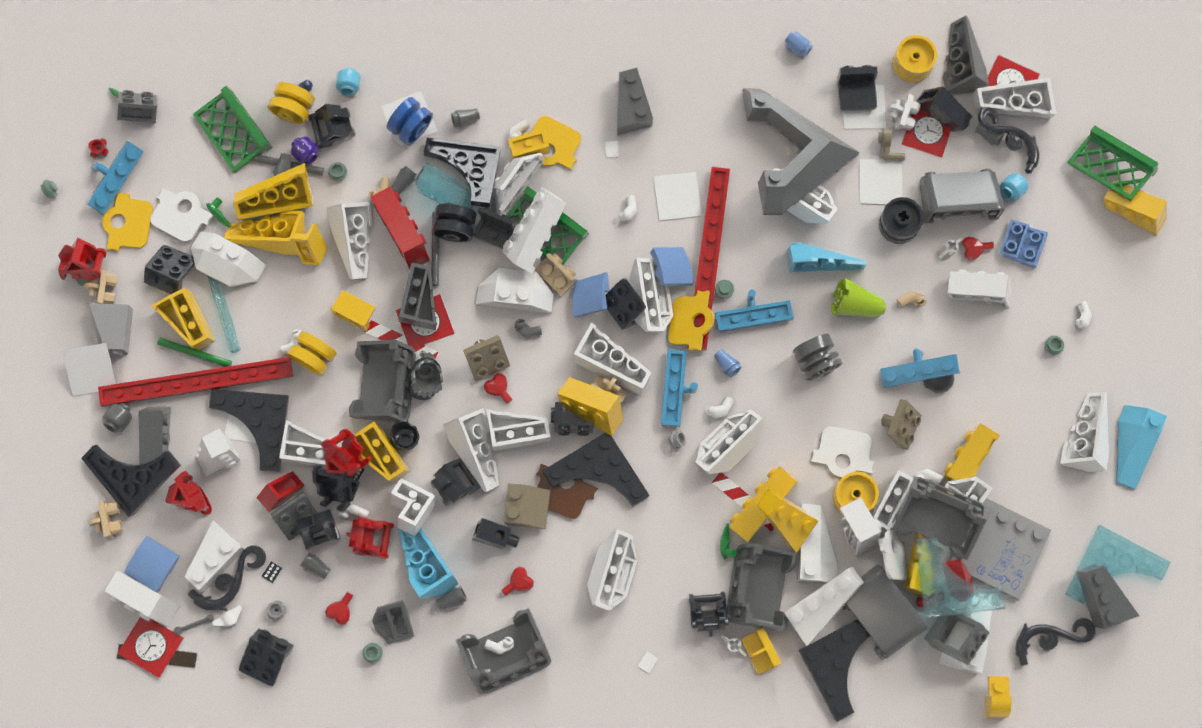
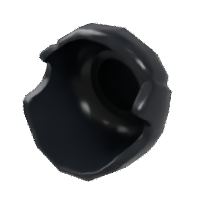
M954 375L924 380L923 382L927 389L935 393H943L953 386L955 378Z
M407 420L397 421L392 426L390 441L396 449L405 452L413 450L418 445L420 436L416 426H413Z

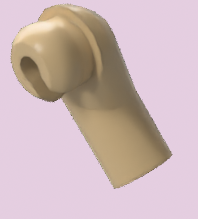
M382 177L380 188L371 190L368 194L369 198L388 188L390 179Z
M909 292L897 299V303L901 308L909 303L916 306H924L927 301L922 294L916 292Z

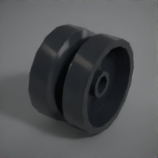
M908 197L892 199L886 204L879 218L881 235L887 241L894 244L910 242L916 237L924 222V213L921 206L915 200Z
M438 204L436 206L434 216L437 220L433 222L431 230L434 236L452 242H470L473 239L474 229L471 226L475 224L477 216L474 210L456 204Z

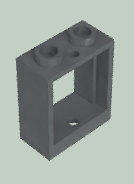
M945 606L924 639L933 648L969 665L990 632L982 623ZM957 621L973 628L959 650L943 643Z

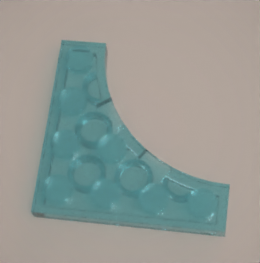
M1099 525L1077 570L1091 565H1103L1112 577L1124 573H1138L1163 580L1171 562ZM1075 572L1065 594L1083 604L1086 600L1077 572Z
M935 536L915 539L925 618L1006 609L1002 587L978 586L958 576L942 558Z

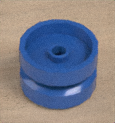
M409 97L395 109L386 127L393 135L399 134V139L403 143L411 145L426 131L432 121L433 113L426 107L420 108V102L413 97Z

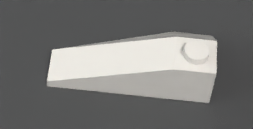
M370 202L343 203L327 207L329 226L350 280L367 278L369 263L367 249L368 244L371 243L369 229L373 223Z
M1107 393L1087 394L1078 413L1080 417L1076 425H1073L1070 430L1072 434L1069 440L1065 441L1063 445L1060 464L1086 472L1106 471L1109 456Z
M479 409L443 424L451 445L483 491L487 492L499 486L496 462L493 461L491 452L493 446L489 439V422L484 409Z
M801 504V508L815 517L818 523L799 549L797 582L827 584L837 577L838 564L821 505Z

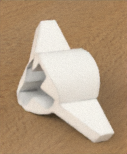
M960 238L957 241L949 240L944 246V252L938 258L941 260L946 254L949 256L954 255L959 249L958 244L962 239Z
M239 605L233 610L224 613L220 618L212 622L213 625L234 627L242 610L241 606Z
M724 635L721 636L727 642L729 652H739L744 657L747 656L741 649L739 639H728Z

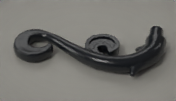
M991 107L982 108L978 113V122L983 128L993 132L1007 133L1005 143L1012 151L1021 149L1023 142L1026 144L1028 160L1025 172L1031 174L1033 169L1037 167L1040 157L1036 137L1033 136L1032 138L1027 132L1013 126H991L986 121V116H990L993 124H996L998 122L997 112Z
M257 545L248 546L240 556L235 578L227 573L221 574L216 578L215 587L219 591H226L225 585L227 583L230 584L228 593L223 597L211 600L212 596L204 597L202 594L199 595L194 589L188 593V596L201 609L228 611L225 606L235 598L242 583L246 556L250 553H255L257 560L253 563L248 562L247 566L249 568H260L266 561L265 551Z
M1080 618L1074 622L1072 631L1075 633L1082 626L1087 631L1084 637L1075 636L1052 625L1038 624L1028 628L1027 623H1025L1015 645L1016 657L1019 658L1020 666L1028 665L1026 655H1028L1027 649L1031 646L1028 644V641L1036 634L1045 633L1049 636L1047 640L1043 635L1039 638L1038 643L1043 650L1054 649L1058 644V636L1074 642L1086 643L1091 641L1095 635V627L1092 621L1087 618Z

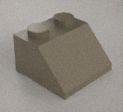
M508 483L503 522L508 526L546 529L551 491L529 485Z

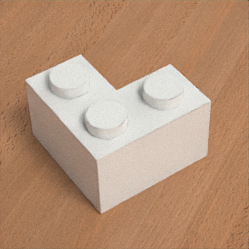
M402 478L391 492V505L402 510L398 516V528L415 537L435 505V495Z

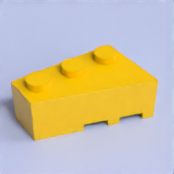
M1129 185L1122 186L1123 191L1131 194L1134 190V187ZM1110 189L1104 197V207L1109 211L1115 212L1157 236L1167 218V201L1141 190L1131 202Z
M182 288L151 305L191 347L201 350L216 341L192 291Z
M571 377L568 378L557 393L559 402H563V408L587 422H594L595 427L610 436H613L623 421L618 395Z
M374 421L354 434L357 437L358 443L363 446L362 458L365 459L371 456L372 460L369 465L388 481L396 482L410 472L379 423Z
M981 423L972 431L968 430L963 438L965 440L962 447L958 446L953 455L956 457L953 463L949 462L944 469L946 473L944 479L954 481L974 477L984 458L990 453L993 443L999 439L1000 435Z
M767 489L757 504L775 531L781 536L783 542L796 553L818 523V520L809 512Z

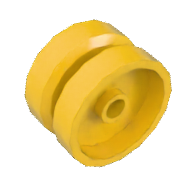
M921 35L906 37L900 42L893 58L895 73L902 80L912 83L926 79L937 60L935 45L928 38Z
M278 82L273 91L275 97H272L268 103V110L285 121L294 124H305L309 116L308 110L312 108L315 97L297 85Z
M301 331L296 338L300 346H291L287 355L307 370L323 376L328 369L324 361L332 362L337 352L321 339Z
M848 473L841 478L834 488L832 496L834 505L841 513V507L862 498L870 512L878 502V485L866 473Z

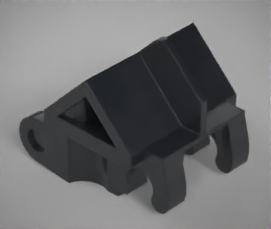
M325 104L316 110L315 113L308 116V120L312 124L316 140L315 144L318 146V149L332 146L334 141L342 140L348 137V134L355 136L354 128L351 126L349 119L351 116L350 111L347 107L341 108L340 105ZM322 119L325 121L328 133L324 138L322 137L318 121Z
M461 458L444 464L434 474L435 479L430 482L433 489L436 488L442 497V502L445 506L449 505L451 501L454 504L467 494L471 495L481 488ZM459 466L472 486L466 487L454 470L456 467Z
M315 465L312 470L313 483L317 487V494L324 497L320 501V506L326 507L332 501H337L341 503L337 506V510L345 511L350 506V502L353 501L360 482L348 476L346 472L344 474L327 473V469H324L321 465Z
M310 508V516L296 520L298 533L303 539L306 550L331 540L341 539L330 509L314 514L312 508ZM325 531L324 535L313 538L315 533Z
M724 591L720 592V594L693 596V594H689L692 629L709 631V637H712V630H723L725 626L729 625ZM716 602V609L702 610L701 603Z

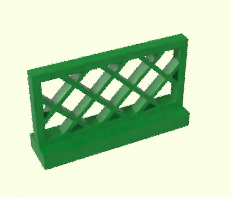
M227 86L221 89L219 95L193 113L235 173L252 161L254 157L273 148L234 92ZM223 99L226 102L225 109L217 110V103ZM205 111L211 112L210 121H203L200 115ZM215 112L224 114L222 123L214 122ZM228 114L235 115V125L226 124ZM213 125L221 126L220 136L211 133ZM225 127L234 128L232 138L224 137ZM238 128L245 129V139L236 138ZM223 140L231 141L230 150L222 149ZM235 141L244 142L243 152L234 151ZM248 143H253L257 146L258 149L253 153H246ZM233 154L242 155L241 162L234 166L232 163Z
M1095 125L1090 130V135L1068 160L1070 166L1130 202L1150 177L1154 176L1158 171L1157 161ZM1092 141L1098 145V149L1087 151V145ZM1111 152L1114 155V159L1103 160L1102 153ZM1100 154L1101 161L1090 163L1088 155ZM1086 156L1087 163L1078 164L1075 162L1078 157ZM1126 161L1129 163L1130 168L1119 170L1118 162ZM1115 163V171L1105 172V164ZM1102 165L1103 173L1095 174L1091 172V167ZM1143 171L1146 175L1144 178L1135 179L1134 172ZM1131 172L1132 180L1121 182L1120 174ZM1117 175L1119 182L1110 183L1107 181L1106 176ZM1133 184L1134 190L1131 194L1123 191L1122 186Z
M527 186L524 194L507 216L511 218L519 216L521 221L522 215H524V212H521L522 203L526 199L532 204L537 192ZM562 212L557 222L561 226L562 233L552 234L549 239L550 248L541 249L540 251L547 257V251H551V254L554 255V250L564 249L565 256L561 263L564 265L583 239L589 235V232ZM566 235H574L578 238L573 245L566 246ZM562 236L563 246L553 248L552 237Z

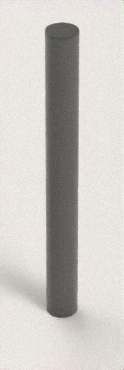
M258 155L252 159L254 162L274 166L277 165L279 160L263 155ZM291 161V169L301 165V163ZM305 164L307 172L319 175L324 174V168Z
M432 212V225L437 220L434 216L435 212ZM432 234V286H439V238Z

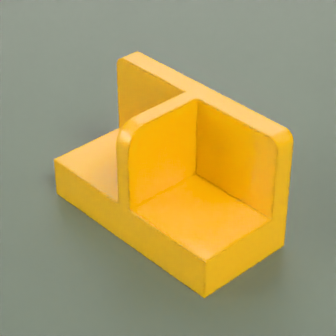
M544 129L508 139L513 159L537 153L543 155L550 153Z
M312 224L307 234L293 233L290 239L302 264L320 266L328 248L317 224Z
M342 290L331 311L333 315L367 331L370 326L368 321L375 311V307Z
M764 627L741 639L759 675L781 664Z

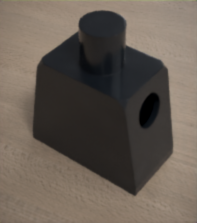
M481 518L477 522L472 540L503 549L506 545L516 548L520 537L510 534L511 528ZM496 533L501 535V540L496 538Z

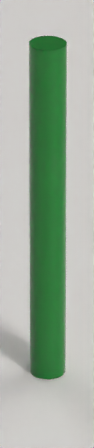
M159 338L157 345L224 367L232 365L230 360L163 338Z

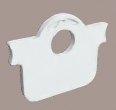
M162 188L161 193L156 197L160 200V203L151 215V223L156 228L180 241L189 242L194 238L201 225L205 224L208 226L210 219L214 216L201 208L200 200L194 193L183 191L174 194ZM184 200L192 203V208L187 213H181L178 210L179 204Z
M832 426L826 427L821 435L819 449H813L811 462L827 465L829 471L840 478L855 471L872 474V467L875 462L869 459L872 443L871 437L863 432ZM844 454L850 459L848 468L841 469L837 467L835 459L838 455Z
M888 530L885 533V538L878 539L880 551L884 557L887 577L890 580H907L905 542L899 541L893 530Z

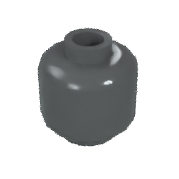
M123 403L120 405L112 404L103 415V425L113 433L124 431L132 420L130 408Z

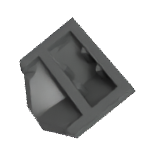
M403 600L377 607L372 622L375 631L388 644L414 637L409 613Z

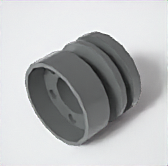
M828 333L809 339L793 349L797 362L807 361L801 368L802 372H807L804 375L807 381L827 376L843 364L841 359H835L839 355L838 352L828 353L834 347V343Z

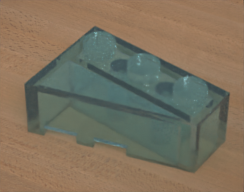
M427 161L425 162L415 179L418 193L439 204H456L470 209L473 208L471 206L469 186L461 184L455 178L450 177Z

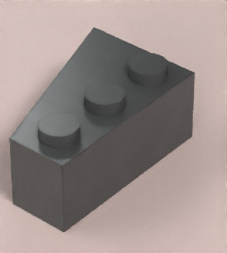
M1091 565L1076 571L1094 627L1106 629L1139 616L1105 566Z

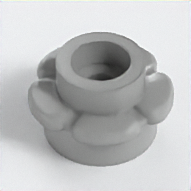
M672 431V435L669 436L670 445L675 449L685 446L686 437L682 431Z
M276 600L267 606V615L271 619L280 620L286 613V606L281 601Z

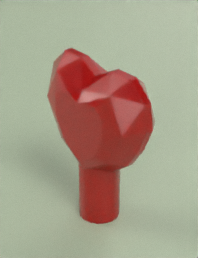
M970 236L965 237L962 241L963 247L966 249L964 253L965 258L968 260L977 259L983 250L994 249L993 241L982 243Z
M497 373L492 380L484 383L486 393L493 396H501L506 404L513 400L506 392L508 385L506 376L503 373Z
M517 567L511 574L510 584L501 589L505 596L514 590L528 591L533 587L534 581L531 577L527 576V571L524 567Z
M346 592L341 601L330 604L325 610L326 617L335 619L340 625L346 624L350 618L348 604L354 595Z

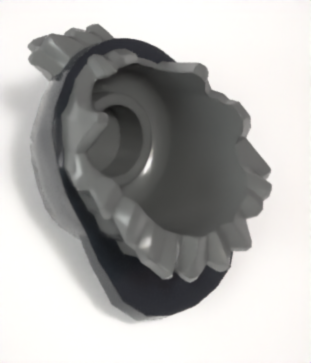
M421 351L419 354L420 359L413 363L410 370L409 393L415 399L428 400L435 393H439L442 390L441 383L443 382L441 367L434 359L433 354Z

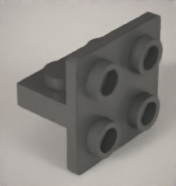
M131 90L118 92L117 120L156 123L157 95H153L152 92H142V94Z
M302 492L271 513V517L290 541L299 535L296 520L310 516V508H312L314 514L318 512L305 493Z

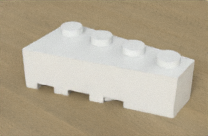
M1050 78L977 88L972 93L975 112H979L984 107H991L997 114L1044 119H1051L1056 115Z
M541 188L534 196V201L530 207L525 210L524 217L520 223L515 226L512 236L505 242L502 252L515 265L533 274L535 270L533 264L536 258L540 259L543 253L540 251L544 242L549 241L551 237L550 229L552 226H556L566 203L556 195Z
M591 322L574 353L573 362L610 381L615 377L618 379L617 385L641 396L650 380L651 372L635 358L630 357L624 352L622 347L612 342L610 337L600 332Z
M852 566L785 612V615L807 646L816 639L864 582Z

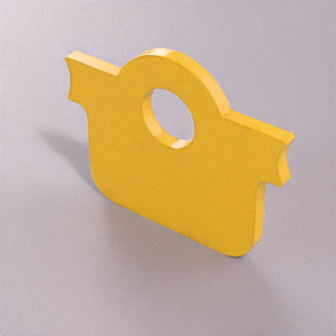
M548 116L540 117L531 132L544 129L548 144L555 148V154L551 157H544L545 161L542 165L553 166L559 163L572 170L573 164L577 161L573 155L581 143L580 133Z
M117 193L115 207L107 210L102 219L103 228L109 234L108 251L116 250L119 252L120 247L143 248L147 244L151 226V215L153 214V206L150 202L130 199L129 193ZM116 215L125 217V224L121 228H114L111 224L113 217Z
M708 290L704 292L697 291L696 296H681L674 300L672 306L673 317L670 321L668 333L670 343L674 345H689L690 351H701L703 335L707 334L714 324V314L708 308L710 294ZM699 314H704V324L701 327H695V317Z

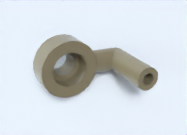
M883 128L882 132L878 133V143L882 145V158L884 160L904 161L905 153H890L891 129Z

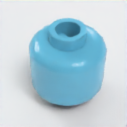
M353 68L340 70L337 73L336 89L344 96L356 94L360 88V74Z
M1017 173L1010 174L1000 184L1003 198L1010 201L1020 199L1028 190L1026 178Z

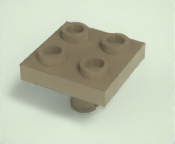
M499 335L487 340L480 339V343L476 341L473 346L463 350L475 381L510 366Z
M900 399L894 416L884 414L881 419V425L889 427L887 435L898 446L909 450L910 444L914 441L916 429L921 423L922 415L907 400Z

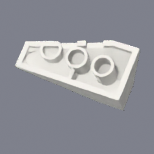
M974 593V598L969 600L962 614L982 623L989 631L994 597ZM957 621L944 643L959 650L973 628ZM989 635L969 665L941 652L939 665L973 674H981L983 672Z

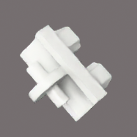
M908 94L907 98H903L901 101L896 100L895 104L888 106V111L892 113L891 118L896 119L893 127L894 130L899 131L901 128L906 130L913 129L915 119L908 117V114H917L921 105L913 100V95Z

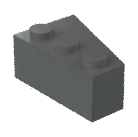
M637 67L619 72L617 135L652 126V112Z
M412 262L399 314V322L436 330L437 323L431 267Z
M146 407L139 411V465L149 463L165 451H168L170 444L171 407Z

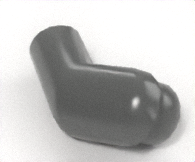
M516 320L515 329L523 337L528 338L542 335L541 326L529 327L525 320Z

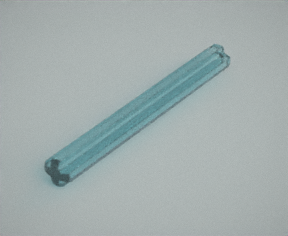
M207 276L231 353L239 352L240 345L221 283Z

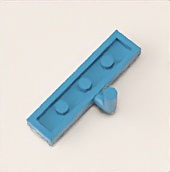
M126 141L109 169L100 163L93 164L91 170L94 172L99 171L104 174V177L86 204L99 213L105 214L144 151Z
M752 289L747 295L748 307L715 312L718 332L793 320L790 300L756 306L754 299L756 291Z
M916 348L913 350L914 362L880 369L883 387H893L960 374L957 354L922 360L923 351Z
M667 350L661 426L680 427L683 393L695 394L698 384L696 382H692L690 386L684 385L687 351Z

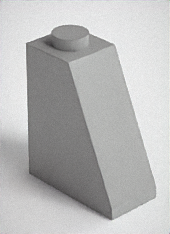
M90 303L102 343H107L110 355L122 356V354H128L133 309L126 304Z

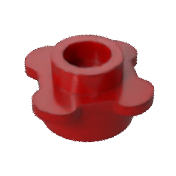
M104 138L95 139L88 143L92 158L108 155L107 141Z

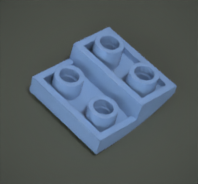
M1011 219L999 254L1015 262L1036 268L1048 232L1031 228L1029 224Z
M653 247L650 254L658 266L655 274L662 286L693 285L691 265L683 247Z
M604 272L578 280L575 283L572 301L573 317L578 318L607 309L605 292L610 291L608 273Z
M146 536L128 563L124 573L153 591L158 592L162 588L168 574L172 573L180 556Z

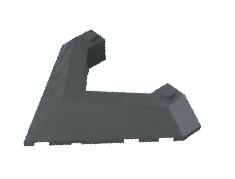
M742 89L747 121H765L770 126L773 124L781 130L780 133L784 137L799 144L802 150L782 171H763L758 181L763 215H783L792 205L797 204L810 191L812 192L830 178L834 172L839 171L848 161L859 155V151L786 106L762 89Z

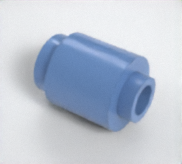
M797 31L794 34L791 32L785 39V42H787L785 46L799 57L805 58L813 48L810 41Z

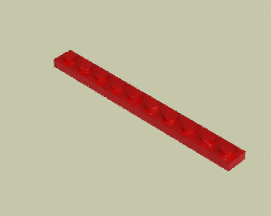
M713 166L711 167L694 295H697V291L704 292L708 290L710 292L708 308L711 310L730 169ZM699 314L695 317V327L698 328L704 324V314ZM709 332L703 335L701 350H707Z
M290 357L100 386L98 387L100 406L105 407L112 404L131 403L294 377L292 360Z

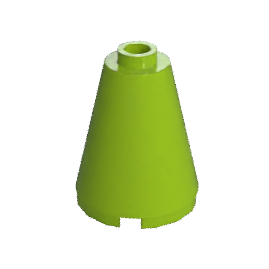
M843 278L844 280L841 279L838 282L833 297H836L835 303L831 302L832 314L880 317V315L885 313L886 304L884 299L847 278Z

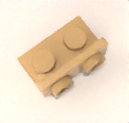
M548 253L547 257L536 267L535 271L556 292L563 296L578 281L574 277L576 273L569 266L565 268L561 264L563 260L556 253L554 255Z

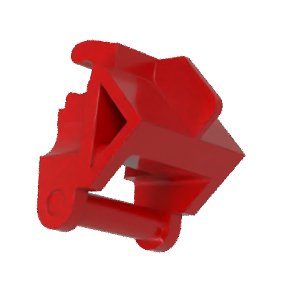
M77 237L72 246L64 245L58 254L61 261L58 268L60 278L66 280L67 274H71L72 279L76 280L86 279L91 281L99 279L101 276V265L107 255L106 250L96 248L95 245ZM94 261L93 268H90V266L87 264H92V262Z
M342 429L338 435L324 440L321 444L325 451L324 458L327 473L344 474L346 472L348 476L353 477L357 471L364 468L372 460L371 456L365 459L362 458L363 446L358 443L357 437L348 429ZM342 442V447H338L337 444Z
M187 471L180 473L174 479L175 483L169 486L165 502L181 509L194 512L200 511L203 515H209L212 512V506L201 486L198 487L196 482L191 481L193 476L189 475Z
M358 517V519L353 520L351 532H346V535L350 537L348 547L353 548L355 555L388 559L389 555L387 552L391 528H394V524ZM383 529L379 552V546L373 545L375 531Z

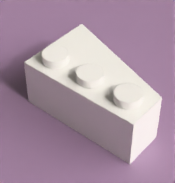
M221 429L201 438L200 449L197 451L196 459L205 477L225 467L226 469L234 467L237 464L236 462L240 460L231 439Z
M862 498L841 507L840 511L844 515L842 522L844 524L847 523V527L844 528L846 542L854 556L858 557L876 548L882 527L877 519H873Z
M118 570L105 589V592L111 595L109 599L118 604L122 601L126 603L124 606L126 609L133 613L136 610L139 611L140 614L138 616L150 621L152 618L165 626L169 625L180 606Z

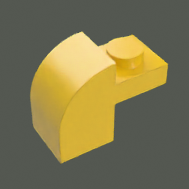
M987 676L988 697H985V718H1008L1012 705L1009 676Z

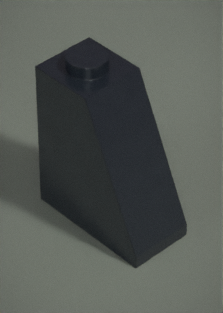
M943 86L924 90L916 100V102L921 104V110L952 132L965 130L973 117Z

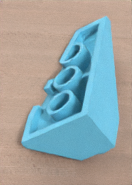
M801 242L789 245L787 250L789 272L864 270L867 265L865 260L811 245H803Z
M1124 405L1117 428L1119 429L1117 440V483L1133 490L1136 489L1161 434L1166 415L1149 408Z
M398 528L408 568L409 581L420 599L443 595L459 584L422 528H420L415 537Z

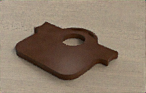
M540 464V469L536 475L541 479L537 487L551 491L548 510L569 519L579 517L588 498L593 500L598 488L583 482V479H576L573 487L570 489H564L561 485L552 488L542 472L548 466Z

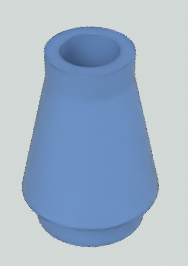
M720 349L714 355L725 375L733 377L741 370L740 362L727 354L723 349Z

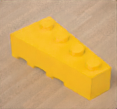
M779 466L777 469L775 467L771 469L767 474V477H769L765 484L761 482L754 490L757 494L753 499L749 497L742 505L744 510L740 514L736 512L730 520L732 523L730 528L747 542L767 519L757 506L767 489L785 498L792 487L799 481L782 466Z

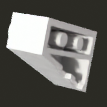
M956 270L955 272L950 271L948 296L950 299L973 303L974 300L986 301V305H992V302L1002 303L1004 308H1009L1012 286L1008 275L1002 272L986 274L984 271L967 273L965 270Z
M486 409L494 451L551 441L547 418Z
M286 420L279 458L285 463L307 466L321 465L323 468H326L325 451L321 445L326 439Z
M899 470L893 475L872 515L873 519L879 521L882 527L881 532L886 533V531L894 526L913 481L912 477Z
M213 520L185 578L199 591L204 593L216 578L244 551V548Z

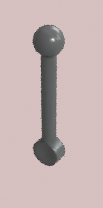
M210 614L206 618L189 625L177 626L174 632L180 635L186 629L207 621L212 622L214 616Z

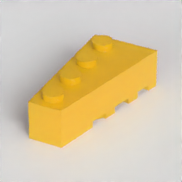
M305 163L234 193L233 203L237 219L312 207L313 196Z

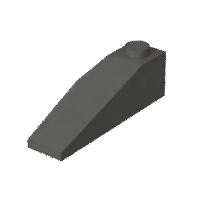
M965 15L950 24L948 38L950 48L949 55H946L945 60L947 62V69L943 74L945 89L950 94L973 93L977 88L989 85L982 55L968 16Z

